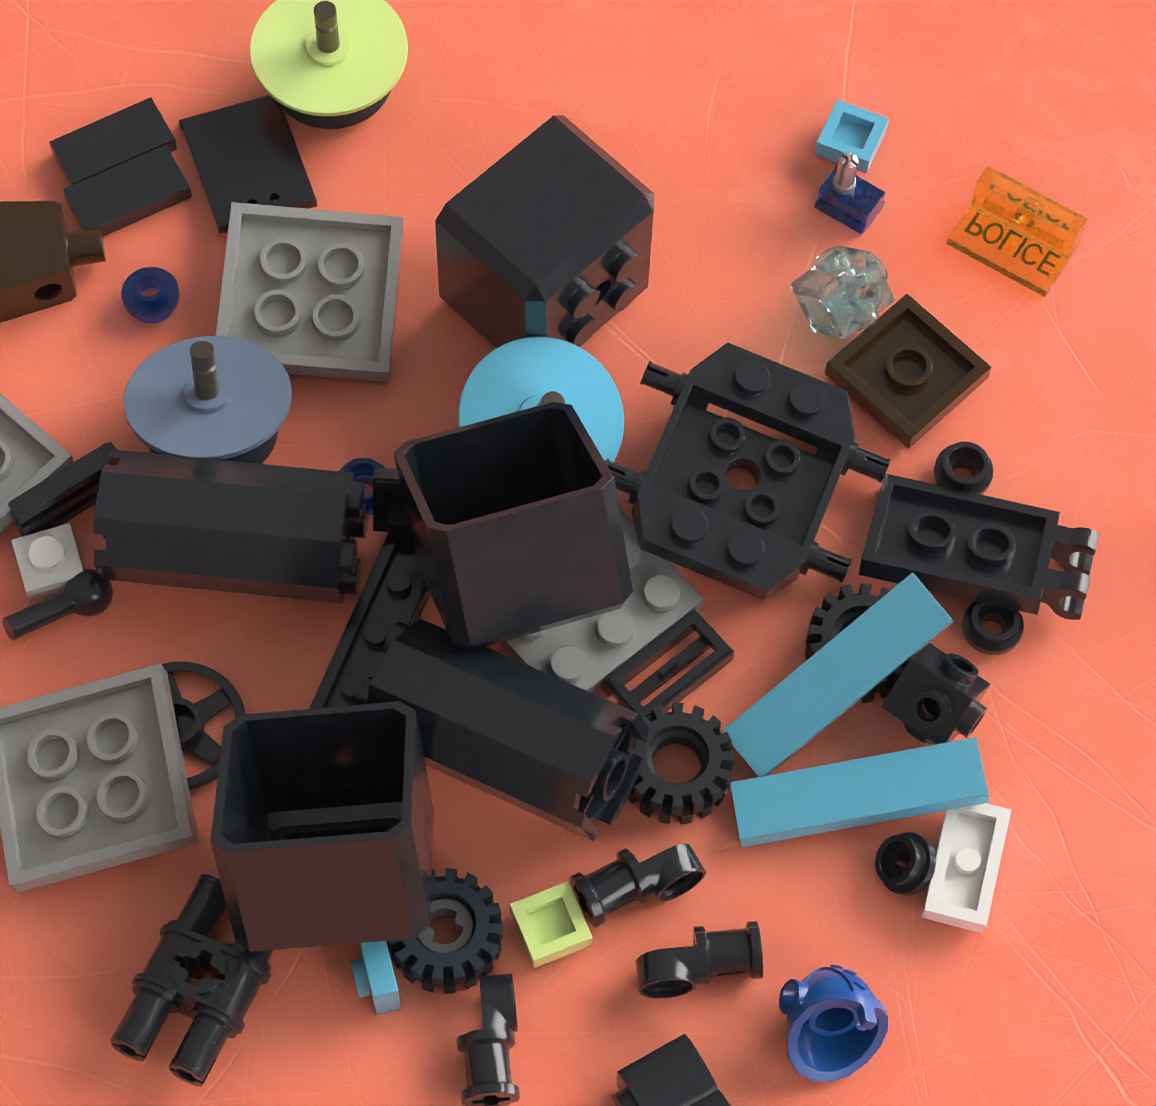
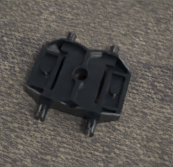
M726 343L690 369L689 374L683 372L681 375L649 361L640 384L673 396L671 405L675 407L647 472L641 470L639 473L610 461L608 458L605 461L614 476L616 489L630 494L628 503L633 504L631 513L640 549L762 600L796 581L799 574L806 575L808 569H812L842 583L852 559L818 546L819 543L814 541L840 474L845 476L848 469H851L881 483L891 461L889 458L886 459L859 448L858 444L853 442L855 432L848 391L731 343ZM709 403L813 445L818 448L816 454L801 450L789 441L777 440L743 426L736 419L724 418L707 411ZM734 468L746 469L755 477L757 486L745 491L736 489L728 482L726 472Z

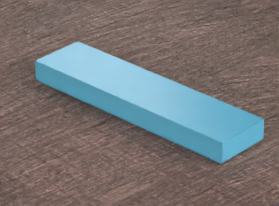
M912 572L723 729L722 733L728 731L732 740L731 744L758 777L767 776L954 621Z
M977 737L730 782L742 847L990 802Z

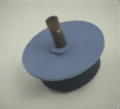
M224 336L190 338L158 350L145 359L133 372L124 393V410L127 422L134 434L149 447L151 453L262 464L271 454L277 441L278 430L285 422L292 403L290 378L283 365L275 356L254 343Z

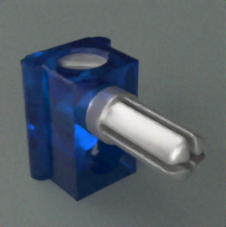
M845 152L841 154L838 165L819 188L818 199L814 208L863 235L884 207L885 192L856 175L859 162L858 157L854 155L851 159L852 153Z

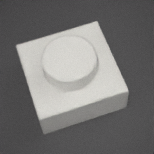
M70 523L11 540L25 591L30 602L64 591L67 582L78 573L84 571Z

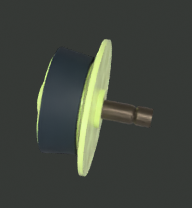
M276 0L259 18L252 33L250 43L252 67L257 80L264 90L292 118L303 124L322 129L350 127L374 115L383 106L390 91L400 79L408 55V42L404 25L395 10L384 0Z

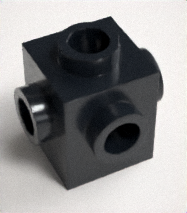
M929 643L910 658L881 707L904 722L907 732L919 741L927 744L951 742L958 734L968 738L974 732L987 712L988 708L981 704L980 701L991 684L978 676V669L969 660L957 654H946Z

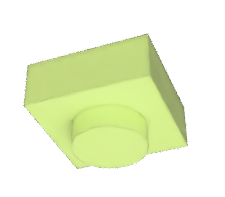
M569 881L510 904V914L533 969L593 945L592 934Z

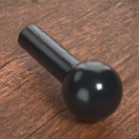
M83 569V572L78 573L67 582L64 591L2 619L4 629L9 638L15 640L74 612L81 616L98 615L105 611L112 601L113 588L110 580L101 579L95 569Z

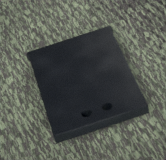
M270 95L179 120V127L184 131L219 234L228 232L231 202L306 209L318 206L284 111L279 103Z

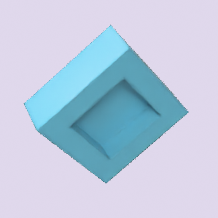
M837 99L817 140L815 155L838 163L841 154L851 152V159L856 155L859 160L857 171L867 174L887 131L889 118Z
M387 942L359 943L362 958L350 960L359 998L371 995L376 1015L401 1009L399 991Z

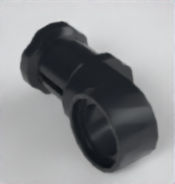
M683 843L668 848L641 863L637 861L633 853L625 848L617 852V860L586 876L578 872L570 876L569 880L582 912L587 920L596 928L604 924L605 915L635 900L645 903L656 897L659 902H665L683 895L701 882L706 875V871L690 844Z
M748 921L745 928L709 932L703 926H693V946L658 949L640 955L636 959L639 993L648 998H672L688 994L696 988L697 984H708L713 976L749 973L752 979H762L763 953L758 922Z
M512 973L480 977L484 1029L473 1030L457 1037V1050L464 1053L467 1088L461 1092V1104L464 1106H507L520 1099L519 1087L512 1084L509 1049L515 1045L514 1032H518Z

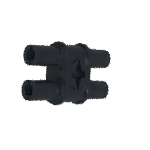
M202 874L198 879L177 920H170L162 926L159 933L161 939L143 972L136 974L132 981V991L135 997L110 1040L112 1047L121 1054L137 1061H145L169 1013L178 1012L192 1018L193 1022L171 1060L169 1070L179 1079L200 1087L204 1085L227 1038H235L237 1034H241L245 1026L243 1018L260 986L267 984L271 977V966L268 960L274 951L250 952L236 941L234 944L225 945L211 939L227 906L220 879L207 874ZM209 972L213 974L214 979L211 980L203 977ZM190 978L200 980L197 986L191 985Z

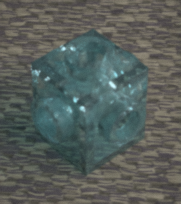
M842 245L823 251L815 258V265L789 284L813 332L843 339L853 332L866 329L879 318V312L895 301V297L886 281L888 279V272L882 261L871 251L849 248Z

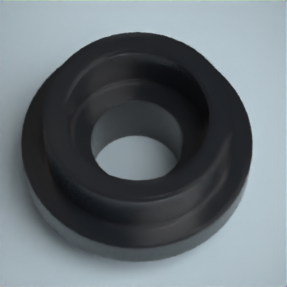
M967 441L957 442L943 449L937 456L934 465V478L937 485L981 495L989 488L994 473L992 461L986 451L979 445ZM957 468L967 469L973 477H959L953 473V470Z
M974 601L965 612L962 630L967 642L977 651L988 655H1001L1011 651L1019 643L1024 630V621L1020 611ZM987 621L996 622L1002 628V633L991 634L983 629L982 623Z
M904 832L887 838L879 847L875 858L876 872L884 885L890 891L903 896L914 895L922 891L931 881L936 867V853L933 845L926 837L913 832Z

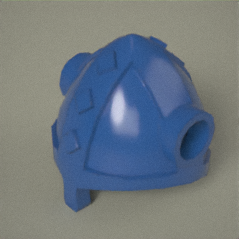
M831 964L830 967L818 968L802 981L790 979L784 984L779 995V1008L782 1013L787 1014L786 1046L789 1060L798 1074L812 1082H833L850 1076L872 1058L881 1047L888 1032V1014L881 1001L877 999L864 980L856 976V972L844 969L839 965Z

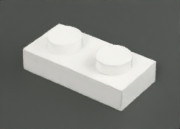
M984 803L945 810L936 849L935 872L928 885L921 918L984 933L990 913L1011 809Z

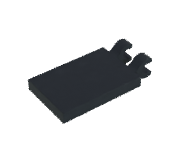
M885 474L861 558L859 575L899 584L913 572L928 591L1038 615L1040 603L1043 602L1062 618L1080 620L1084 600L1088 592L1089 574L1093 556L1096 552L1099 533L1084 527L1070 528L1058 525L1060 515L1058 511ZM1050 558L1058 561L1066 572L1049 569Z

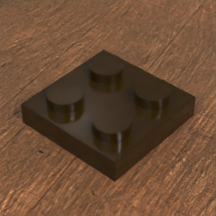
M905 294L827 362L825 375L841 389L848 391V395L909 449L986 381L992 367L910 295Z

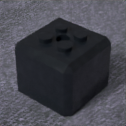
M553 115L445 203L435 220L439 297L496 348L508 342L528 337L556 338L580 347L618 312L629 306L639 294L648 288L654 193L564 115Z
M557 402L543 404L406 441L393 453L417 564L452 643L472 651L621 609L632 594L633 587L614 476L572 405Z
M401 701L242 714L224 726L210 842L234 938L237 943L252 952L403 940L418 937L430 926L434 810L416 710Z

